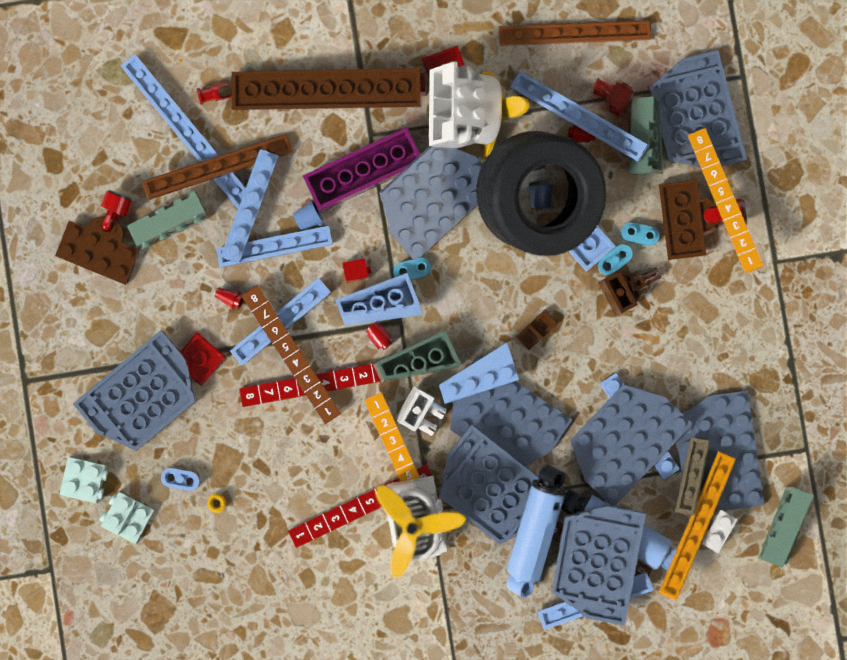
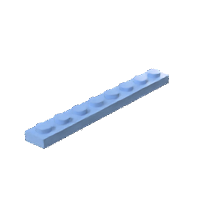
M519 71L510 87L640 162L649 146Z

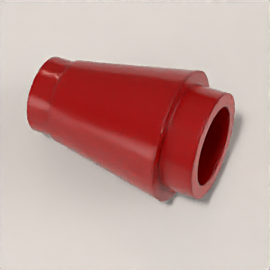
M218 287L214 297L233 310L235 308L239 310L244 302L239 291Z

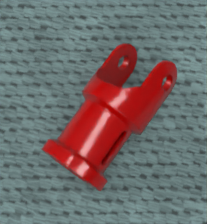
M218 83L205 89L197 88L200 105H203L204 102L220 101L232 97V95L221 96L218 92L220 86L230 83Z

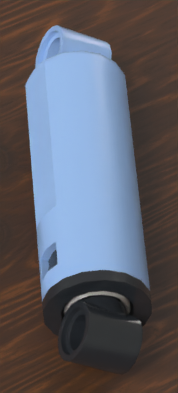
M549 464L541 468L538 476L539 479L532 482L507 567V572L511 575L507 581V588L523 598L528 597L532 593L534 582L539 581L566 494V489L562 487L566 480V474Z
M568 489L561 509L571 515L609 504L590 493H587L584 498L577 492ZM644 525L638 561L654 570L661 566L668 571L676 550L670 548L672 544L670 539Z

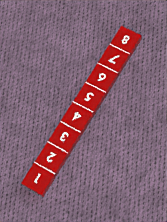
M375 363L316 374L327 392L381 382L373 366ZM295 378L239 388L242 407L306 396Z
M427 464L416 469L420 478L432 476ZM397 478L388 483L400 482V479ZM376 489L288 530L295 547L298 548L381 508L382 505L377 498Z

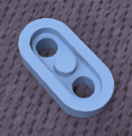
M168 468L161 474L162 483L170 488L193 491L200 484L199 476L194 472ZM170 474L175 476L174 481L168 480ZM190 477L194 480L192 485L187 484V479Z

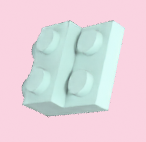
M68 457L59 495L98 503L99 500H102L104 494L102 484L108 477L107 465Z
M119 492L118 495L114 494L109 502L112 505L108 512L104 511L100 518L102 522L101 527L137 544L155 510L122 492Z

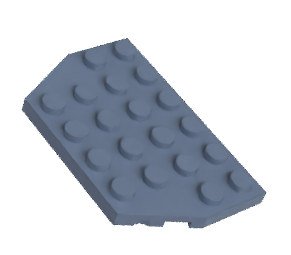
M719 50L681 59L649 87L651 97L660 98L661 136L668 161L701 168L688 135L706 128L722 167L747 161Z
M429 146L379 192L389 226V233L414 261L420 258L477 206L476 185L478 184L477 180L483 164L476 156L456 148Z
M160 330L75 401L73 405L97 434L137 451L193 405L196 399L186 358L163 330Z
M477 355L471 365L482 358ZM512 382L454 401L450 430L462 437L471 424H473L526 466L552 451L572 419L518 382Z
M623 384L570 441L585 482L605 501L615 506L693 423L665 397Z
M748 391L708 396L683 414L693 424L677 440L681 476H683L691 437L710 440L700 493L717 452L720 451L736 458V461L716 507L723 510H732L764 505Z
M471 424L448 453L439 497L460 514H463L465 518L498 544H502L517 536L532 482L539 478L533 471Z
M604 505L565 516L552 593L562 598L565 603L574 607L587 619L625 626L646 512Z

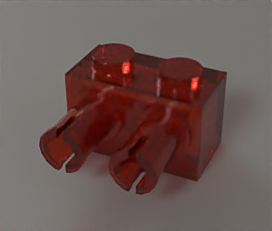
M598 78L593 86V94L606 99V111L623 119L632 103V98H634V91L631 90L632 87L624 82L622 84L617 82L612 86Z

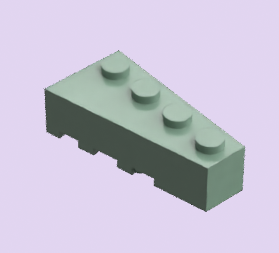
M654 96L632 98V103L630 104L631 135L649 146L640 162L630 157L629 174L640 176L663 174L660 98Z
M195 190L188 193L189 198L175 200L172 207L165 206L155 211V216L149 214L129 224L127 227L136 246L147 249L158 239L160 241L166 240L175 231L180 233L188 229L187 226L192 223L197 225L205 221V217L208 215Z
M444 330L376 362L373 366L383 383L459 368L462 364Z
M794 487L785 488L758 559L782 568L784 565H787L790 559L789 552L797 541L798 531L804 523V517L814 495Z

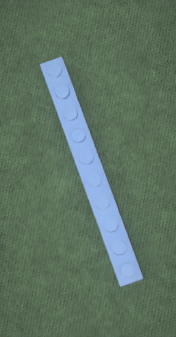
M136 54L121 65V68L199 162L219 156ZM234 173L215 178L214 181L238 209L245 191L243 184Z

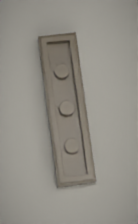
M695 437L690 439L675 513L695 516L710 440Z

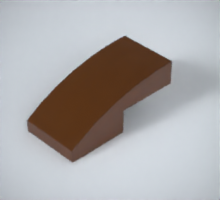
M545 309L516 337L530 350L558 322Z

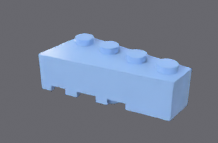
M408 273L335 300L345 326L423 315Z
M508 344L502 345L441 383L439 388L444 403H451L518 381L519 378Z

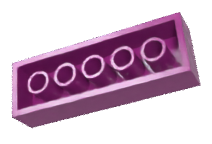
M406 127L303 175V178L319 213L394 179L420 154Z

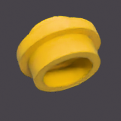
M213 494L207 500V507L211 512L220 513L226 507V499L221 494ZM215 500L220 501L219 507L214 506L213 502Z

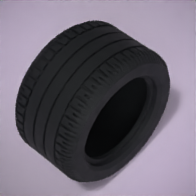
M527 131L505 139L490 152L491 154L488 155L479 172L476 198L481 217L494 236L502 242L526 253L537 256H554L573 250L592 235L604 213L607 193L604 175L601 172L602 169L587 148L568 137L543 131ZM540 166H560L563 168L568 180L569 189L566 204L553 221L544 226H538L532 223L521 209L519 200L521 185L527 175Z

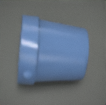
M553 184L529 185L528 191L531 208H549L551 206Z
M308 200L305 206L293 213L294 219L301 230L315 225L321 226L323 223L321 214L313 201Z

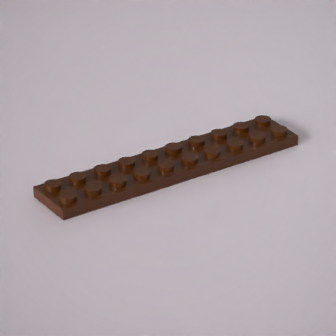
M421 68L232 72V110L421 107Z

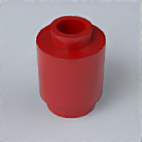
M572 124V127H568V138L582 143L595 141V136Z
M377 321L365 330L368 334L367 337L378 350L381 348L385 350L392 344L390 340L393 337Z

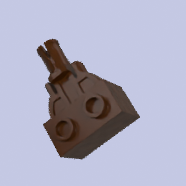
M656 267L635 279L633 277L639 274L638 271L632 274L619 271L598 282L615 316L637 306L636 302L640 299L641 295L648 291L647 287L639 291L640 288L661 279L660 273L653 277L651 276L659 272Z

